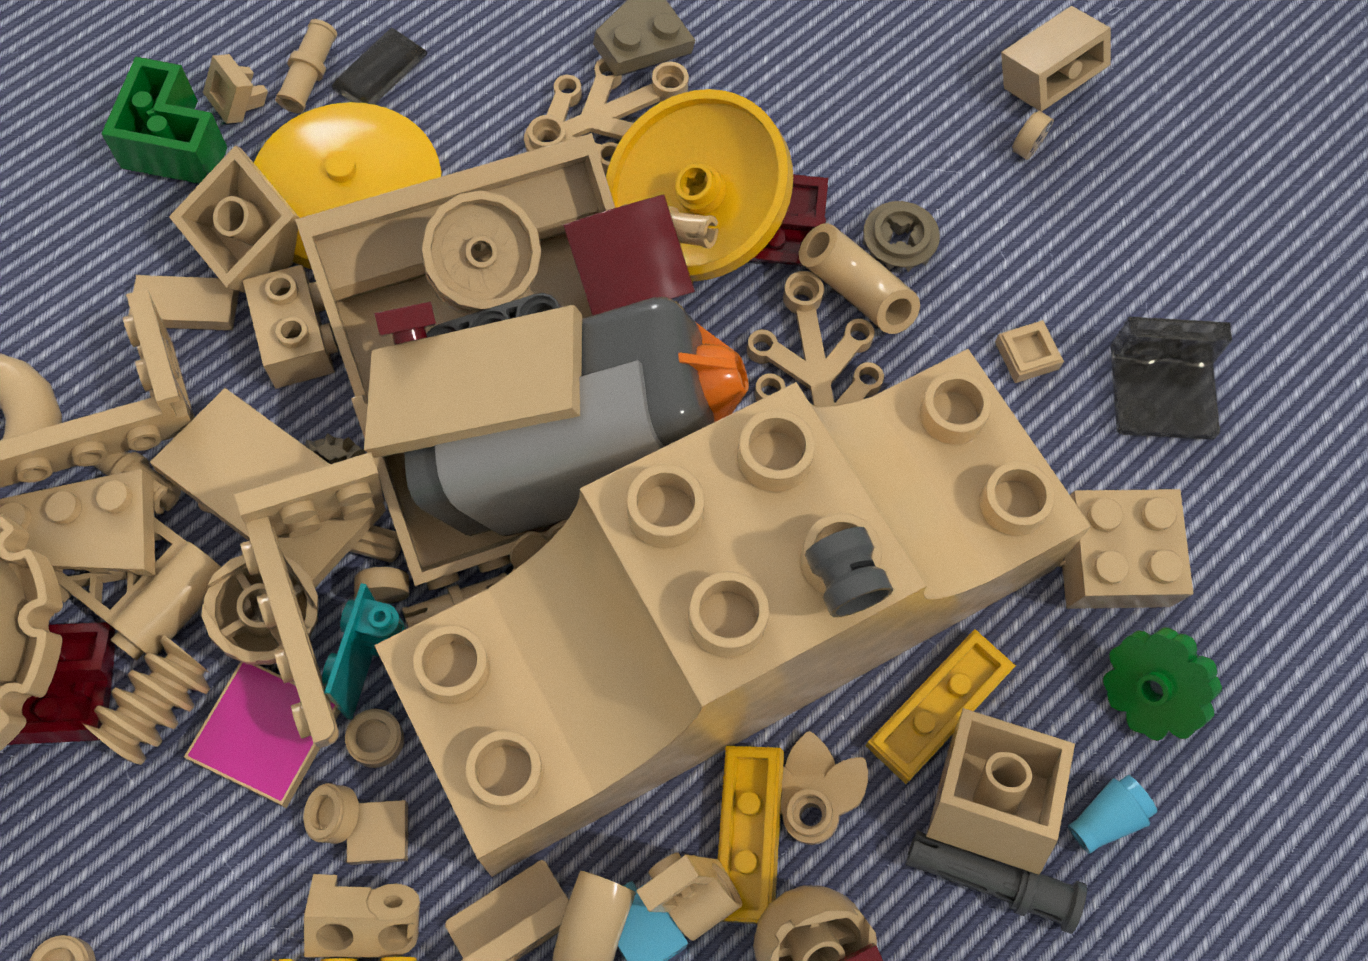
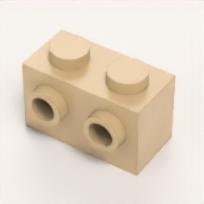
M1070 6L1001 52L1004 89L1042 112L1111 65V28L1077 8Z
M303 265L242 280L263 367L275 389L335 373L330 354L339 352L331 324L322 325L319 312L326 309L317 283L309 282Z

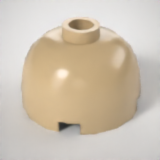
M243 555L232 558L212 575L207 585L208 590L204 596V605L202 604V619L210 639L226 656L249 665H272L276 663L274 650L283 648L277 626L267 629L260 612L257 596L266 594L261 574L250 575ZM284 556L310 638L318 622V595L310 575L295 560Z
M803 885L784 892L768 905L759 918L753 948L756 961H838L871 943L877 946L876 932L857 906L847 896L828 887Z

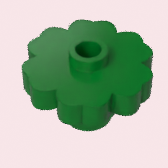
M1167 627L1159 629L1152 635L1138 630L1126 637L1121 644L1110 651L1109 659L1114 668L1103 677L1105 689L1108 691V702L1115 710L1127 712V724L1133 731L1144 733L1147 737L1156 741L1162 740L1170 732L1180 739H1187L1214 717V708L1211 701L1222 691L1220 680L1217 677V667L1210 658L1197 655V645L1192 637L1178 634L1173 629Z

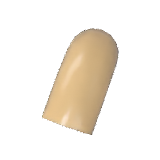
M829 223L820 224L806 235L799 249L801 264L843 296L879 329L888 334H897L906 330L914 323L920 310L919 297L859 245Z
M0 354V409L3 411L6 420L2 440L62 423V414L50 383L29 363Z
M580 871L562 919L552 961H613L636 892L603 877Z

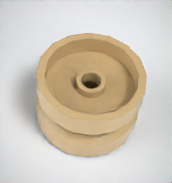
M483 190L458 194L439 206L426 225L422 244V260L427 282L439 300L457 312L473 314L522 298L537 275L541 256L538 231L526 211L505 195ZM472 247L479 252L485 248L491 250L492 253L489 260L485 262L476 261L471 255Z

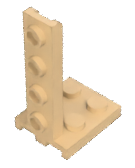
M148 288L126 294L132 315L123 317V322L132 346L138 349L141 360L135 361L136 369L144 390L150 392L151 398L0 440V488L19 482L42 481L50 477L54 472L74 466H93L103 462L107 456L129 450L143 451L151 449L161 441L177 436L195 418L172 339Z
M371 452L234 494L240 516L245 523L250 538L249 541L240 543L247 569L251 576L258 573L261 574L266 589V594L257 596L260 612L267 629L277 626L283 648L274 650L276 663L284 684L291 681L295 682L301 701L291 705L294 721L301 739L312 736L313 743L318 748L333 744L339 737V729L329 698L324 693L325 687L322 685V676L277 536L288 533L289 537L305 536L319 530L322 527L321 522L339 516H343L344 520H354L374 512L376 509L375 505L383 503L384 498L379 474Z

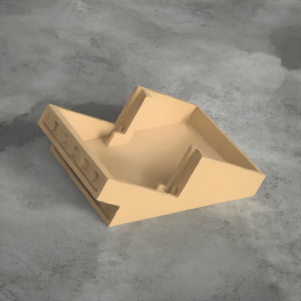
M592 133L295 219L355 395L351 400L364 438L372 350L395 345L392 335L384 337L379 335L374 313L431 301L436 321L435 326L469 315L457 312L439 300L427 282L422 260V244L426 225L439 206L458 194L483 190L505 195L521 206L536 226L541 246L539 267L536 277L522 298L533 294L546 293L552 295L563 307L575 305L582 313V319L592 316L563 226L564 224L615 208ZM473 247L471 249L472 257L478 262L488 261L492 253L488 248L480 252ZM434 326L425 328L426 333ZM404 452L378 458L373 457L379 474L381 488L415 586L427 583L428 589L433 590L460 580L457 573L459 571L478 565L480 572H487L503 567L511 562L509 554L513 544L528 531L510 536L499 535L493 530L473 536L465 535L416 505L407 486ZM553 525L530 531L545 535Z

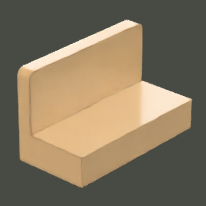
M541 860L449 918L445 923V927L463 957L461 961H517L559 933L569 899L561 889L547 863Z

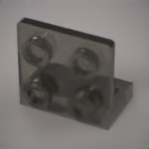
M1129 316L1110 345L1117 432L1123 435L1214 440L1220 434L1213 363L1232 341L1230 322Z

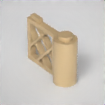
M155 517L154 541L164 539L171 545L155 561V576L137 575L133 572L113 571V574L90 572L67 576L63 572H55L62 601L65 603L73 595L118 631L110 640L136 661L143 653L147 654L149 652L157 655L163 649L160 639L165 635L171 640L201 608L202 604H204V596L208 590L207 585L212 575L221 568L219 564L191 542L184 540ZM127 579V593L109 610L102 604L103 583ZM90 585L89 593L82 588L83 586Z

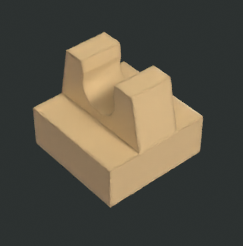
M230 54L213 55L203 94L226 124L243 122L246 111L264 106L268 90L264 85L253 86L251 81L254 72L250 67L238 66Z

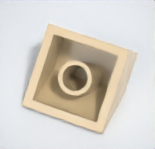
M236 145L169 216L227 288L245 293L242 280L283 270L293 264L298 233L295 219L300 217L247 154Z

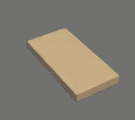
M569 305L372 350L364 451L367 453L371 452L374 458L433 447L437 444L579 417V377L582 376V313L575 305Z
M226 388L150 461L158 473L248 541L250 538L245 523L240 516L234 494L330 465ZM384 503L376 504L374 512L358 519L344 520L343 516L323 521L321 522L322 527L319 530L305 536L289 537L288 533L277 536L283 557L295 560L310 575L316 588L386 511Z

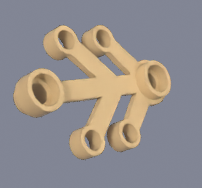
M602 58L595 64V79L582 113L567 121L565 120L569 107L577 105L582 99L581 82L577 77L562 75L554 82V97L547 115L535 118L526 129L524 134L525 148L528 152L580 137L589 132L621 140L633 124L632 122L620 120L621 118L657 102H662L672 96L688 92L689 75L687 70L676 62L661 63L653 70L652 84L607 103L611 89H615L621 84L622 75H603L602 73L606 71H612ZM564 89L574 90L572 93L561 92ZM544 140H553L552 142H543ZM607 142L603 145L595 143L604 173L607 174L610 162L604 160V158L612 156L618 144L614 142Z
M799 271L790 275L785 283L783 301L785 306L796 314L804 359L777 342V338L772 332L763 329L756 330L749 336L747 344L749 358L759 364L771 362L808 387L811 391L813 402L811 406L831 407L844 405L877 394L884 380L883 370L875 363L865 362L855 369L852 384L834 403L832 383L856 353L865 352L870 348L875 334L874 328L870 322L864 319L850 321L845 328L843 338L828 357L825 358L816 310L821 305L824 293L823 282L817 275L808 271ZM803 294L809 297L810 300L801 301L794 296ZM859 331L864 333L867 338L865 340H856L850 333ZM765 342L770 346V349L759 351L754 347V344ZM772 373L762 375L756 382L755 399L759 401L768 396L761 390L765 386H773L778 391L785 388L784 380ZM865 374L871 375L876 380V383L871 385L865 384L860 380V376Z

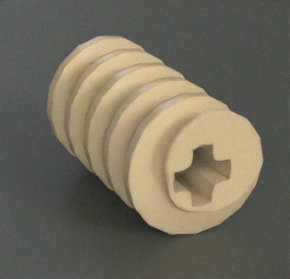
M165 635L160 639V642L167 656L164 658L149 652L144 656V660L151 673L146 675L134 670L128 673L127 676L135 691L131 693L116 687L111 691L119 708L115 711L98 705L94 709L102 723L100 728L82 723L118 755L129 762L142 765L147 759L139 743L143 742L158 747L163 741L155 726L159 724L175 729L179 724L171 708L174 706L187 711H191L195 705L187 691L192 689L207 694L210 690L203 676L205 671H209Z

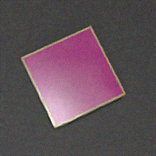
M240 662L184 758L287 808L320 748L313 743L312 736L301 739L291 710V705L301 702L295 682L291 681L284 684L281 675L260 665H249ZM329 699L336 720L341 711Z

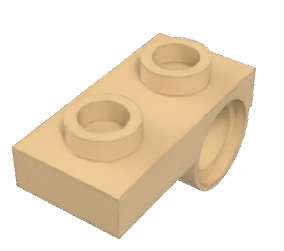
M674 853L667 856L649 870L648 874L651 880L636 890L649 912H669L678 928L692 941H695L742 907L741 897L720 861L696 855H684L681 857L679 853Z

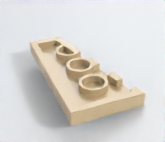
M142 468L0 499V513L15 521L29 533L30 539L25 549H31L47 556L54 572H62L63 569L87 570L91 573L113 574V571L133 572L137 575L155 576L153 475Z

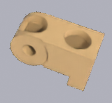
M313 874L304 913V957H395L409 952L416 945L419 936V895L409 886L397 883L386 884L376 889H371V887L337 886V875Z

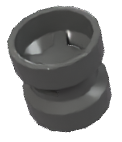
M853 527L833 533L819 540L806 550L805 557L812 573L822 577L826 586L823 599L832 617H844L863 611L886 599L894 590L886 571L875 566L871 557L875 547L865 527Z

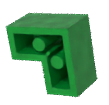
M135 56L101 133L121 169L200 184L224 158L228 148L213 114L195 109L198 100L182 65Z

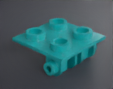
M363 583L360 584L356 599H349L343 609L340 630L344 635L338 653L332 652L329 655L322 674V685L326 687L324 693L349 720L353 719L373 656L380 657L374 645L406 630L397 610L390 604L376 601L368 586Z

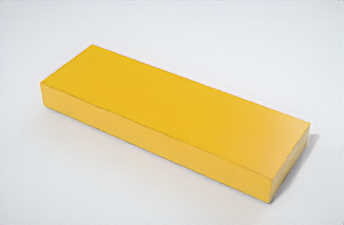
M974 629L875 733L865 746L899 779L907 784L954 733L962 709L975 711L1016 665Z
M726 746L718 860L737 889L742 900V907L721 922L758 924L759 918L768 905L776 899L784 751L781 748Z

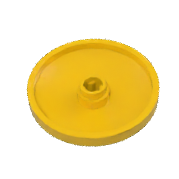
M704 89L672 96L640 116L618 143L611 157L606 179L615 208L664 194L668 206L677 208L680 213L702 216L712 215L716 217L718 225L708 226V228L718 229L717 240L712 248L708 249L702 246L680 243L692 281H703L723 276L745 265L763 250L774 237L790 204L793 189V165L787 143L781 132L758 105L732 92Z
M348 102L330 104L298 115L271 135L254 161L257 168L300 218L442 177L436 150L426 134L415 123L393 110L367 103ZM298 230L293 262L312 269Z

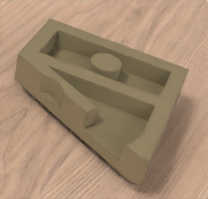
M627 0L595 31L593 45L615 76L691 54L695 44L694 37L667 0Z

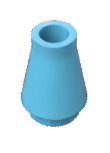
M1127 775L1120 781L1112 778L1083 813L1068 825V828L1079 845L1088 854H1091L1103 845L1150 826L1149 818L1157 813V808L1145 789L1133 777Z

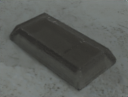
M391 27L332 84V89L351 102L375 105L427 55V51Z

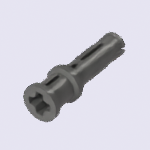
M916 830L907 854L909 856L906 859V866L927 871L946 880L1009 902V908L1013 909V912L1018 915L1024 916L1027 912L1059 923L1061 930L1072 934L1076 930L1087 896V885L1085 883L1075 881L1071 885L1041 873L1038 875L926 837L927 834Z

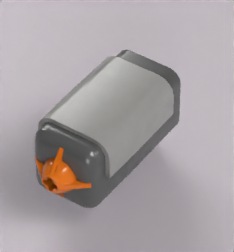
M546 293L533 294L438 324L426 334L428 338L563 306L552 295ZM665 296L652 297L583 318L582 376L579 377L580 416L404 452L406 480L411 497L420 509L468 536L492 530L499 535L510 536L554 525L562 520H568L577 505L580 488L732 414L749 389L747 372L742 358L737 352L696 323L679 303Z

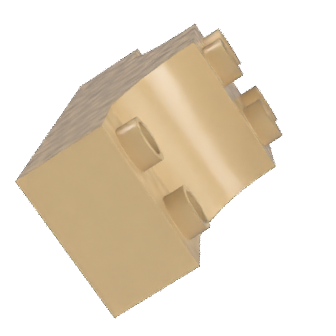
M966 349L872 397L844 405L831 407L811 406L797 382L580 488L577 505L569 519L554 537L525 563L488 589L374 646L477 859L493 877L724 751L726 746H733L1052 572L1089 530L1091 525L970 350ZM853 527H865L875 547L871 555L875 566L886 571L894 590L886 599L863 611L844 617H832L823 599L826 586L822 577L812 573L805 557L806 550L819 540L833 533Z

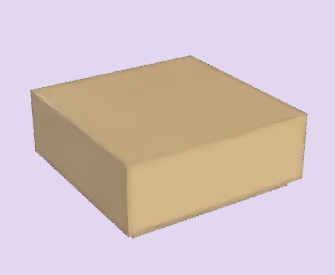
M1043 320L1000 333L995 341L1014 383L1059 370L1064 362Z
M405 800L359 803V817L356 827L347 838V863L358 865L408 861V803Z

